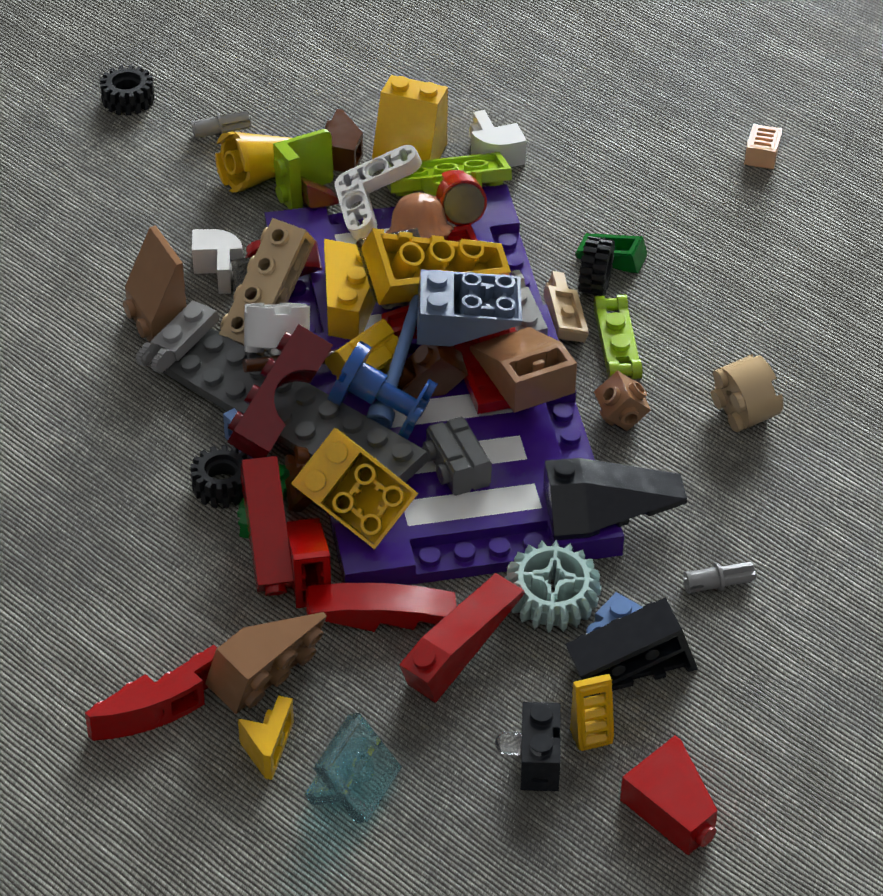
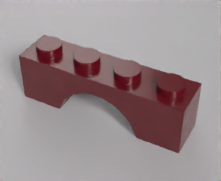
M298 324L293 334L286 331L276 349L281 351L278 359L274 360L270 357L260 373L265 378L261 387L254 384L244 402L249 404L244 414L237 411L229 424L228 429L233 431L227 443L252 458L267 457L286 425L275 408V390L290 382L310 383L333 347V344Z

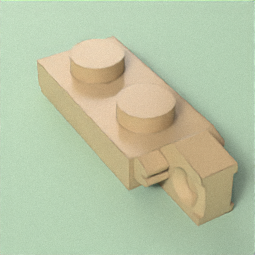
M552 271L549 281L546 282L543 295L558 339L585 343L589 331L578 291L568 289L564 273Z

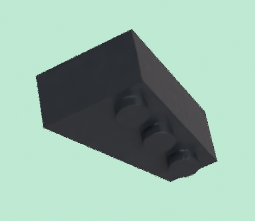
M666 597L656 602L648 603L633 613L614 619L609 624L590 633L582 634L575 640L565 644L581 679L610 674L612 691L633 686L634 679L653 675L655 680L666 678V671L685 667L687 672L698 670L683 630Z

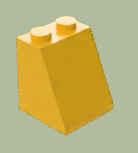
M391 75L380 94L372 159L403 145L414 146L422 160L439 159L447 146L448 87L432 82L408 79L404 76Z

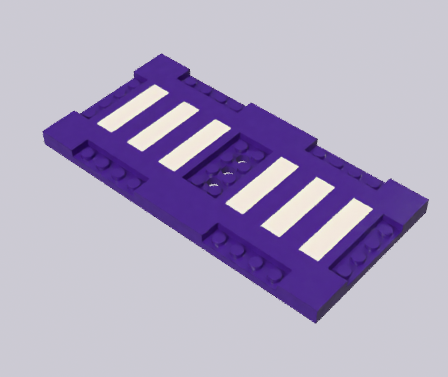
M504 184L482 187L487 197V206L482 217L471 224L478 241L502 244L510 271L520 270L523 275L525 285L529 287L548 327V336L559 341L547 304L543 305L519 233L520 222L508 186ZM326 206L264 212L265 228L269 227L272 218L307 230L317 241L322 270L299 277L288 303H301L310 306V331L333 344L331 350L341 348L351 340L328 336L324 239L363 245L366 239H354L345 224L342 212L328 215ZM395 207L373 209L377 221V229H384V233L389 230ZM363 218L359 219L360 225L363 224ZM447 220V223L450 224V225H452L453 227H457V226H458V225H455V224L450 223V222ZM376 301L365 330L380 321L381 314L401 308V306L384 309ZM412 339L407 358L421 346L417 344V339ZM322 364L309 384L329 395L337 380V376L332 374L326 364ZM464 379L446 395L431 397L408 440L423 448L422 445L426 441V429L428 426L440 422L445 424L448 420L462 416L492 463L491 483L487 487L477 490L472 488L470 492L455 496L447 484L442 485L439 482L434 461L427 462L405 482L419 494L376 549H373L328 513L343 583L413 585L507 572V567L510 562H514L517 552L525 553L528 544L538 549V544L541 541L546 546H552L555 541L543 491L545 461L572 458L595 460L576 404V390L573 394L515 413L510 408L477 414ZM350 392L343 401L344 404L367 416L371 404ZM394 410L395 418L389 430L398 434L407 416ZM613 524L600 529V534L589 538L557 540L559 547L562 548L571 543L574 553L583 550L585 559H600L623 555L624 534L621 527Z

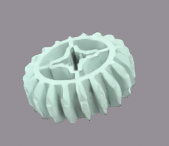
M557 540L552 546H546L541 541L538 544V549L528 544L525 553L517 552L514 562H510L507 567L505 579L525 591L523 597L512 609V613H520L522 623L530 619L533 620L534 630L540 624L546 625L548 633L552 630L553 626H559L564 632L567 629L568 623L577 628L581 619L588 620L592 610H595L598 605V596L601 594L599 570L594 569L593 559H585L583 550L574 553L571 543L562 548L559 547ZM552 579L554 580V592H551L552 585L550 583Z

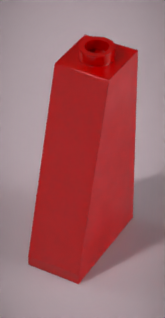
M278 457L242 460L241 484L257 592L265 591L266 596L282 595L287 593L286 588L293 587L294 579Z

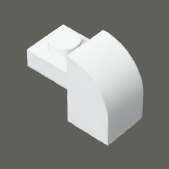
M485 110L473 112V125L469 127L471 155L500 152L510 167L525 165L527 140L518 124L494 127Z
M192 230L194 274L217 273L219 294H231V281H237V273L244 272L241 241L234 234L224 230Z

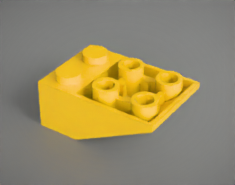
M336 428L331 431L291 483L373 549H376L419 494Z

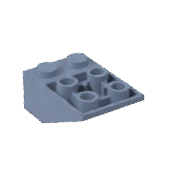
M420 270L417 297V344L454 346L522 325L521 276Z

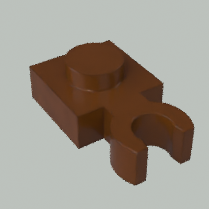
M295 446V456H285V466L290 472V476L285 480L289 510L302 512L313 501L291 483L310 460V453L305 447Z

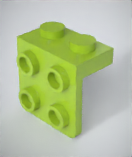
M321 129L273 143L277 198L288 209L303 208L301 176L321 185L333 181L331 133L327 129Z

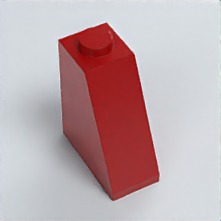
M319 518L286 522L296 608L306 607V589L308 586L331 584L330 553Z
M676 735L622 777L620 801L685 854L689 855L699 846L705 847L712 841L717 831L715 825L718 810L685 746Z

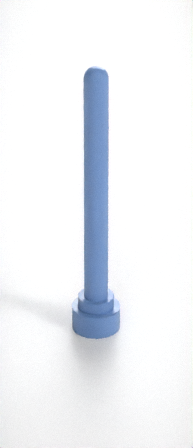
M418 294L414 295L411 299L387 373L386 382L396 388L417 327ZM377 400L369 407L366 417L391 429L395 418V411Z

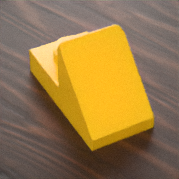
M278 695L273 710L268 709L266 711L263 723L245 719L238 720L239 741L265 779H273L294 723L293 698Z

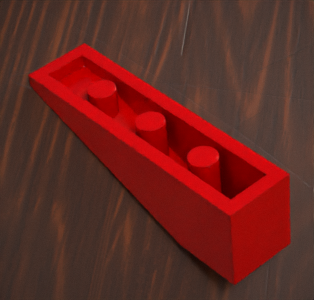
M493 574L422 636L399 664L407 685L436 703L523 597L525 591L499 574Z

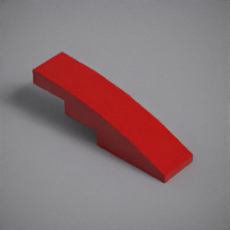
M335 583L311 585L306 589L307 615L324 612L327 615L325 622L372 632L376 631L380 623L411 630L415 629L419 621L436 625L457 607L455 592L415 585Z

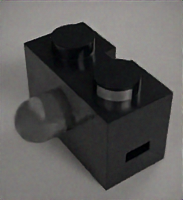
M523 702L521 732H501L495 739L496 749L500 753L521 755L520 790L559 792L561 703Z

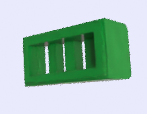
M585 233L575 252L576 258L581 259L588 236L615 241L612 268L639 273L647 257V250L642 236Z

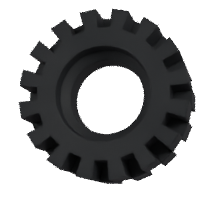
M122 65L118 66L119 70L112 68L109 69L110 74L107 72L103 74V78L100 79L103 106L108 108L109 112L112 113L116 110L117 115L126 112V116L131 115L132 111L139 114L141 113V108L146 111L149 109V105L152 106L154 103L152 75H149L148 70L143 71V68L139 66L134 69L133 65H128V68L124 69Z
M588 236L583 249L582 263L579 270V292L599 296L606 295L613 267L614 240Z
M222 445V450H217L216 446L210 447V453H207L205 449L202 450L200 457L195 456L193 464H191L194 496L197 499L201 498V503L204 505L211 501V507L217 508L218 503H223V508H229V502H233L235 506L239 505L240 498L243 499L241 484L242 460L251 458H248L244 452L239 453V449L234 446L229 451L228 445ZM218 474L232 475V477L226 479L212 478Z

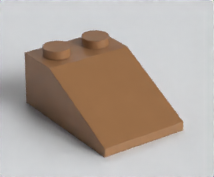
M156 225L150 227L125 285L126 300L123 301L127 317L135 320L140 336L142 338L146 337L149 342L186 307L183 263Z

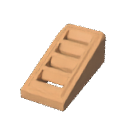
M753 124L746 148L744 165L774 169L783 129Z

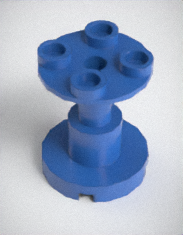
M360 341L341 370V375L334 383L327 400L341 406L349 392L371 405L376 399L407 416L398 435L408 440L438 384L429 379L418 398H414L387 383V374L366 363L373 347Z

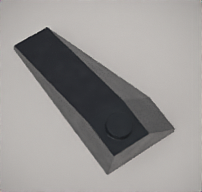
M584 458L545 461L543 491L554 541L589 538L600 534V529L616 524L618 527L629 524L630 518L642 514L652 516L687 503L686 492L681 474Z

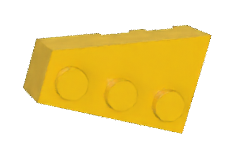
M324 239L328 336L354 339L364 332L376 304L377 297L362 252V245Z

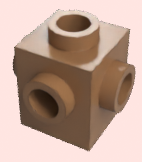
M618 370L594 391L601 407L600 414L611 426L616 424L628 431L651 411L645 398L647 392L643 386Z

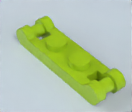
M620 294L616 295V298L606 299L604 295L594 296V313L608 378L618 370L626 376H631V379H642V362L638 355L628 309L627 295Z

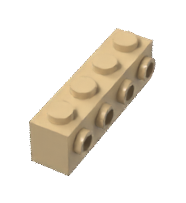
M272 218L269 227H266L262 232L261 244L256 255L252 256L249 260L247 274L243 283L237 287L234 293L233 305L229 313L221 321L219 335L229 337L244 346L245 304L288 303L315 244V239L307 230ZM264 349V352H260V353H256V354H258V355H260V356L263 357V355H264V353H265L266 350Z

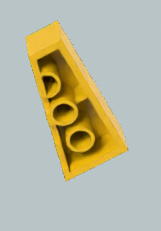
M372 228L361 247L379 305L411 301L412 297L418 294L421 269L509 275L511 273L501 243L461 239L460 242L445 240L443 236L432 235L430 238L414 237L413 233L400 231L397 235L384 233V229Z

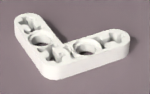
M400 146L337 177L335 181L336 193L345 224L354 239L364 240L368 237L372 228L377 229V221L369 193L411 175L420 168L422 159L414 146ZM384 169V171H383L382 173H380V174L377 175V176L372 177V175H373L374 173H376V172L379 171V170ZM362 201V203H361L360 205H358V206L355 207V208L350 209V207H351L353 204H355L356 202ZM363 218V224L360 225L358 220Z

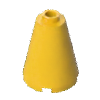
M241 132L222 133L217 140V144H221V149L219 153H215L217 172L223 185H229L232 188L229 191L232 193L242 192L275 177L273 143L290 139V137Z

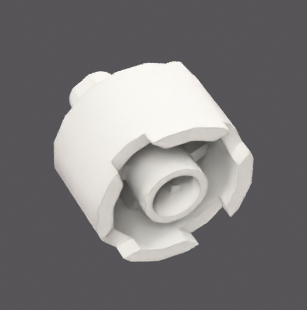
M283 302L266 305L264 303L245 304L244 351L260 353L264 352L265 349L271 350V354L280 355L281 351L276 349L286 331L293 334L298 324L310 331V306L301 303Z

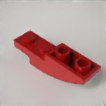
M212 645L203 652L196 653L189 661L175 670L165 673L156 682L144 674L137 680L124 685L121 690L104 701L94 704L90 710L85 712L88 737L92 741L143 733L169 724L205 705L204 690L208 688L205 682L217 647Z

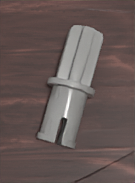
M247 111L220 116V113H216L217 117L191 121L195 140L251 127V120Z
M752 562L727 566L714 563L713 567L684 571L683 582L687 594L709 589L724 591L725 586L753 581L756 578V573Z

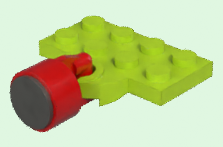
M500 152L422 160V164L416 172L387 185L390 193H395L396 196H406L413 194V191L420 190L427 194L435 195L444 208L446 219L452 224L463 226L478 221L486 210L487 197L482 189V183L488 186L502 185L504 181L512 180V169Z

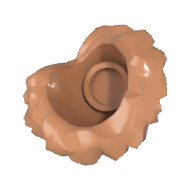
M418 192L406 195L398 201L392 213L391 226L386 233L398 235L401 231L413 233L414 237L430 238L432 235L443 236L444 239H447L448 235L454 230V227L447 223L444 208L435 196Z

